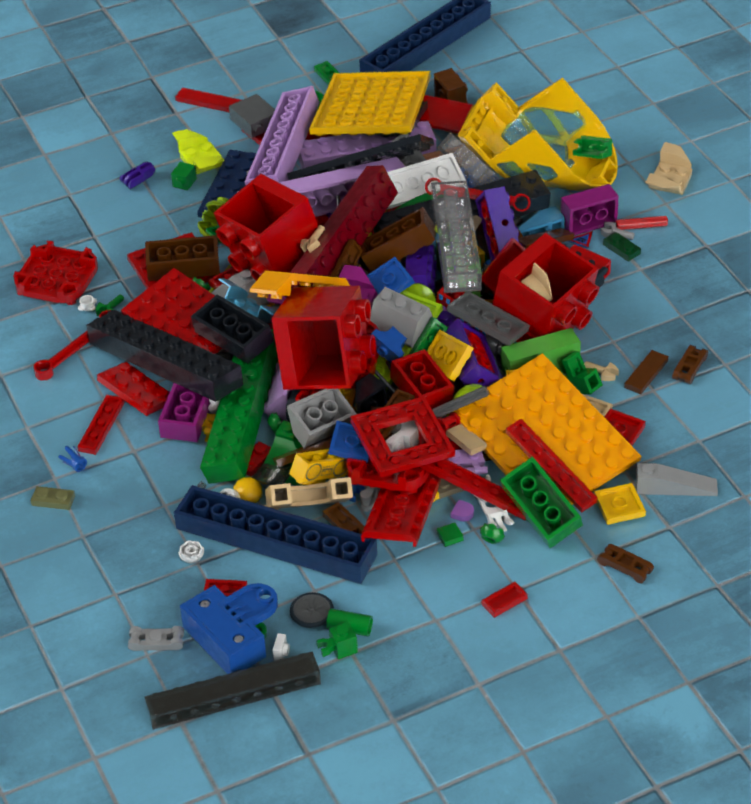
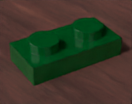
M617 232L603 239L605 247L626 261H630L641 254L640 247Z

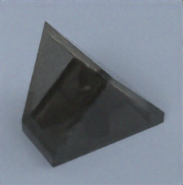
M263 463L252 478L256 479L265 489L270 485L284 484L291 476L289 473L292 465L278 467Z

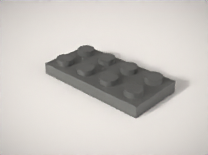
M469 291L448 304L447 311L455 317L466 321L471 326L480 329L485 334L496 338L508 346L526 334L530 328L529 324Z

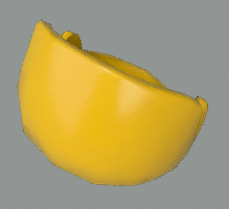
M243 477L237 480L233 486V489L239 493L242 500L257 503L263 495L262 486L252 477Z

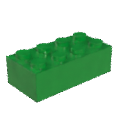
M531 457L500 479L503 490L550 549L583 526L579 513L534 457Z

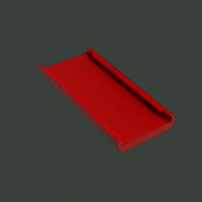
M430 473L425 483L413 494H409L406 491H390L381 488L362 531L361 541L365 542L366 538L413 542V547H416L438 491L441 478Z

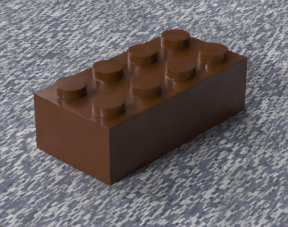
M424 207L366 238L361 246L363 250L361 258L371 272L393 257L400 261L408 254L412 255L423 246L427 247L435 241L434 223Z
M217 235L145 242L148 281H158L173 268L188 278L220 274Z

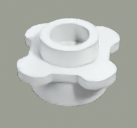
M91 295L82 296L79 300L80 306H78V310L94 311L97 299Z

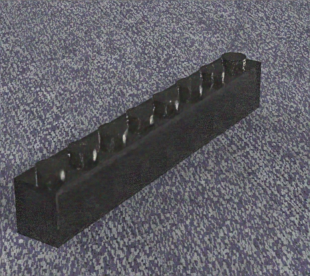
M313 651L302 653L297 656L279 659L271 663L261 664L256 667L238 670L230 674L216 676L215 678L197 681L189 685L144 696L146 708L154 730L321 684L320 670Z

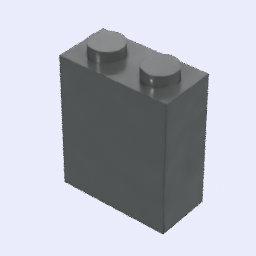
M258 94L229 106L230 120L251 138L266 132L275 111Z

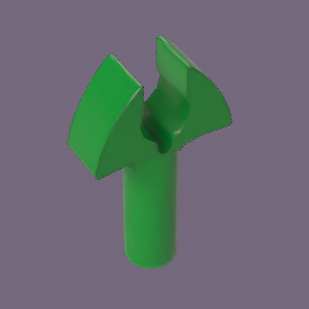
M120 294L106 305L99 302L96 307V315L99 316L105 310H114L113 308L124 301V296Z

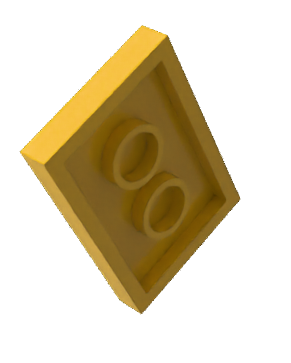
M439 329L427 352L447 378L455 382L474 348Z

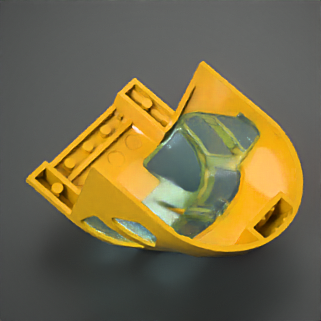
M563 77L519 107L497 82L494 83L477 100L457 135L460 141L483 163L503 178L536 170L547 187L582 192L607 184L611 185L617 176L618 162L613 142L612 156L604 159L573 155V150L578 148V144L574 143V141L581 138L582 135L610 138L599 118Z

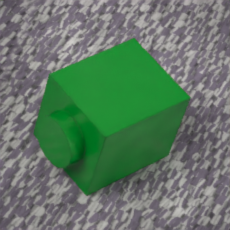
M180 162L171 173L172 186L188 191L197 179L196 166Z

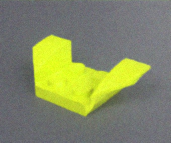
M187 129L172 132V135L178 142L181 159L184 163L195 165L196 174L221 167L224 158L212 143L208 142L207 137Z

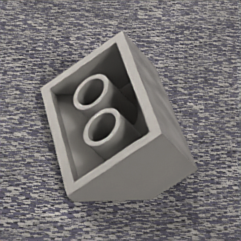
M384 287L374 299L370 320L377 325L379 331H388L390 328L395 327L407 338L405 345L413 348L433 316L429 307Z
M324 389L287 406L293 434L303 448L332 436L337 420L351 424L350 417L357 415L339 389Z

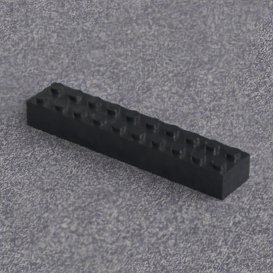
M536 170L473 187V189L488 190L505 186L506 192L511 196H516L517 194L527 195L531 200V206L527 211L519 212L510 206V209H513L514 218L547 209L550 204L551 193ZM445 195L384 213L373 228V232L376 233L424 207L434 223L436 237L455 233L460 234L470 216H479L475 200ZM524 196L516 199L515 205L520 210L525 209L528 206V200Z
M111 310L104 316L96 318L87 324L91 345L215 402L243 386L241 365L142 321L134 320L117 310Z

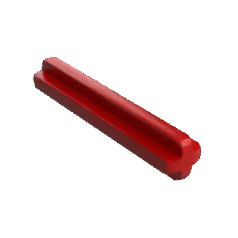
M667 216L616 220V228L621 230L668 225Z

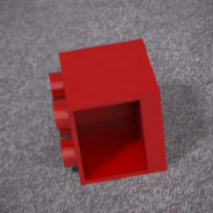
M259 174L214 212L219 224L216 235L231 251V254L227 257L230 265L238 273L248 269L256 281L265 271L290 273L304 254L300 246L302 239H309L319 226L306 196L263 174Z
M544 233L500 271L493 305L529 324V332L537 337L569 328L573 329L574 327L582 330L588 324L593 314L588 309V306L594 301L600 289L595 284L599 268L547 233ZM534 263L542 268L548 276L553 298L551 301H548L522 283V280L532 273Z
M360 285L294 287L290 296H287L271 318L283 390L351 389L359 374L366 372L368 359L374 358L376 355V339L374 335H367L365 322L370 321L371 304L369 299H362Z

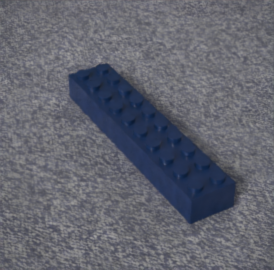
M488 0L450 1L359 60L360 72L412 70L490 19L491 2Z
M191 485L174 511L176 529L359 584H362L377 557V539L366 538L365 542H362L361 534L194 485Z

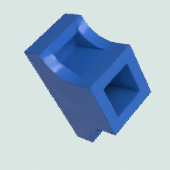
M395 327L390 328L388 331L375 329L371 333V335L375 336L376 351L381 357H384L391 363L393 360L404 356L405 353L402 349L407 338Z

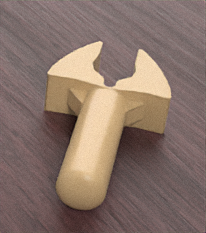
M319 225L309 239H302L300 246L304 253L307 249L311 253L321 245L318 239L325 230L324 226Z
M588 361L584 363L586 368L597 369L598 373L601 374V381H615L616 375L619 376V369L611 362L606 367Z

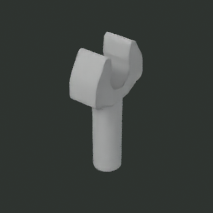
M605 222L604 228H601V235L605 238L614 232L633 240L635 233L617 229L614 222Z

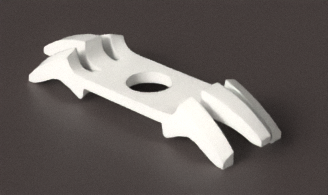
M486 475L485 478L491 481L490 475ZM474 495L487 517L488 524H494L498 529L501 528L505 532L507 528L504 523L507 525L515 523L509 517L507 509L503 510L497 506L490 508L485 504L487 501Z

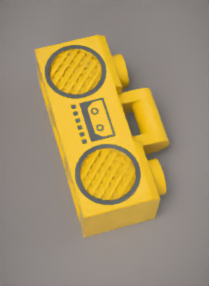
M329 449L296 453L289 474L296 479V482L302 485L324 483L326 479H337L347 475V459L328 454Z

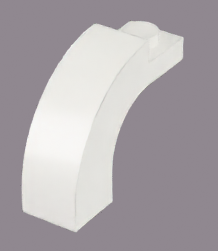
M414 420L397 424L392 431L394 435L385 440L391 453L414 447L419 443V430Z

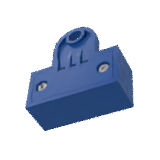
M255 583L247 585L228 597L213 585L180 605L183 628L233 678L266 658L264 635L256 625L275 613L278 607V599L275 590L266 584ZM263 595H269V596H270V597L267 598V599H262V598H260V597L263 596Z

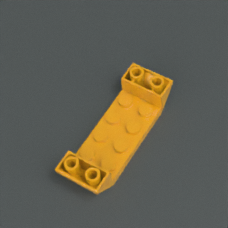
M265 271L252 285L250 292L257 293V297L269 298V294H271L273 299H282V296H290L291 285H297L298 281L301 286H311V283H313V287L350 285L346 278Z

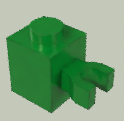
M349 621L329 628V639L322 638L316 640L318 649L325 647L321 649L322 657L328 656L332 651H334L338 660L358 653L357 636Z

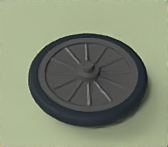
M315 592L305 593L298 596L292 602L290 616L296 624L302 627L316 628L327 623L329 610L331 608L334 609V605L323 594Z

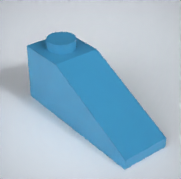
M556 206L538 211L518 229L523 237L558 228L565 229V217Z

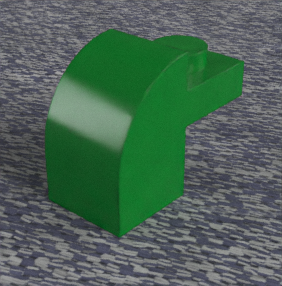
M579 351L572 352L562 360L567 373L565 377L582 394L591 395L603 385L597 369L586 368Z

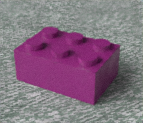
M607 184L561 197V213L565 217V229L578 235L603 228L605 222L616 223L619 196L611 185Z
M173 383L158 420L160 438L198 442L203 430L202 425L207 413L210 412L208 410L210 405L209 399Z

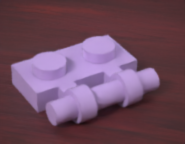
M463 449L455 450V457L447 459L479 476L480 474H488V468L484 466L485 460L482 451L471 456Z

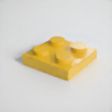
M633 483L594 491V495L598 498L597 505L607 525L646 516V510Z

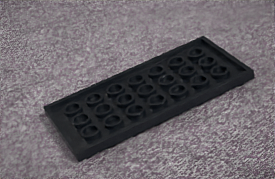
M421 134L289 172L287 173L288 180L389 159L404 155V157L410 156L416 150L421 152L430 150V146H434L433 138Z

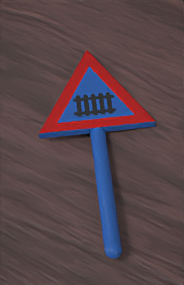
M593 231L576 236L569 242L589 248Z

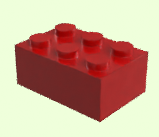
M425 349L391 362L390 378L399 390L415 395V399L425 396L431 409L453 400L454 385Z

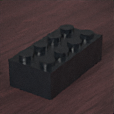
M218 294L191 316L196 333L247 364L274 341L269 324Z

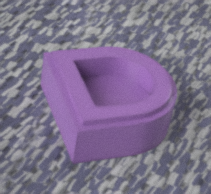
M458 500L451 511V518L459 521H469L474 516L473 505L462 500Z

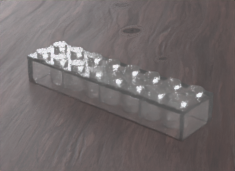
M467 181L431 183V202L444 293L481 291L482 272Z

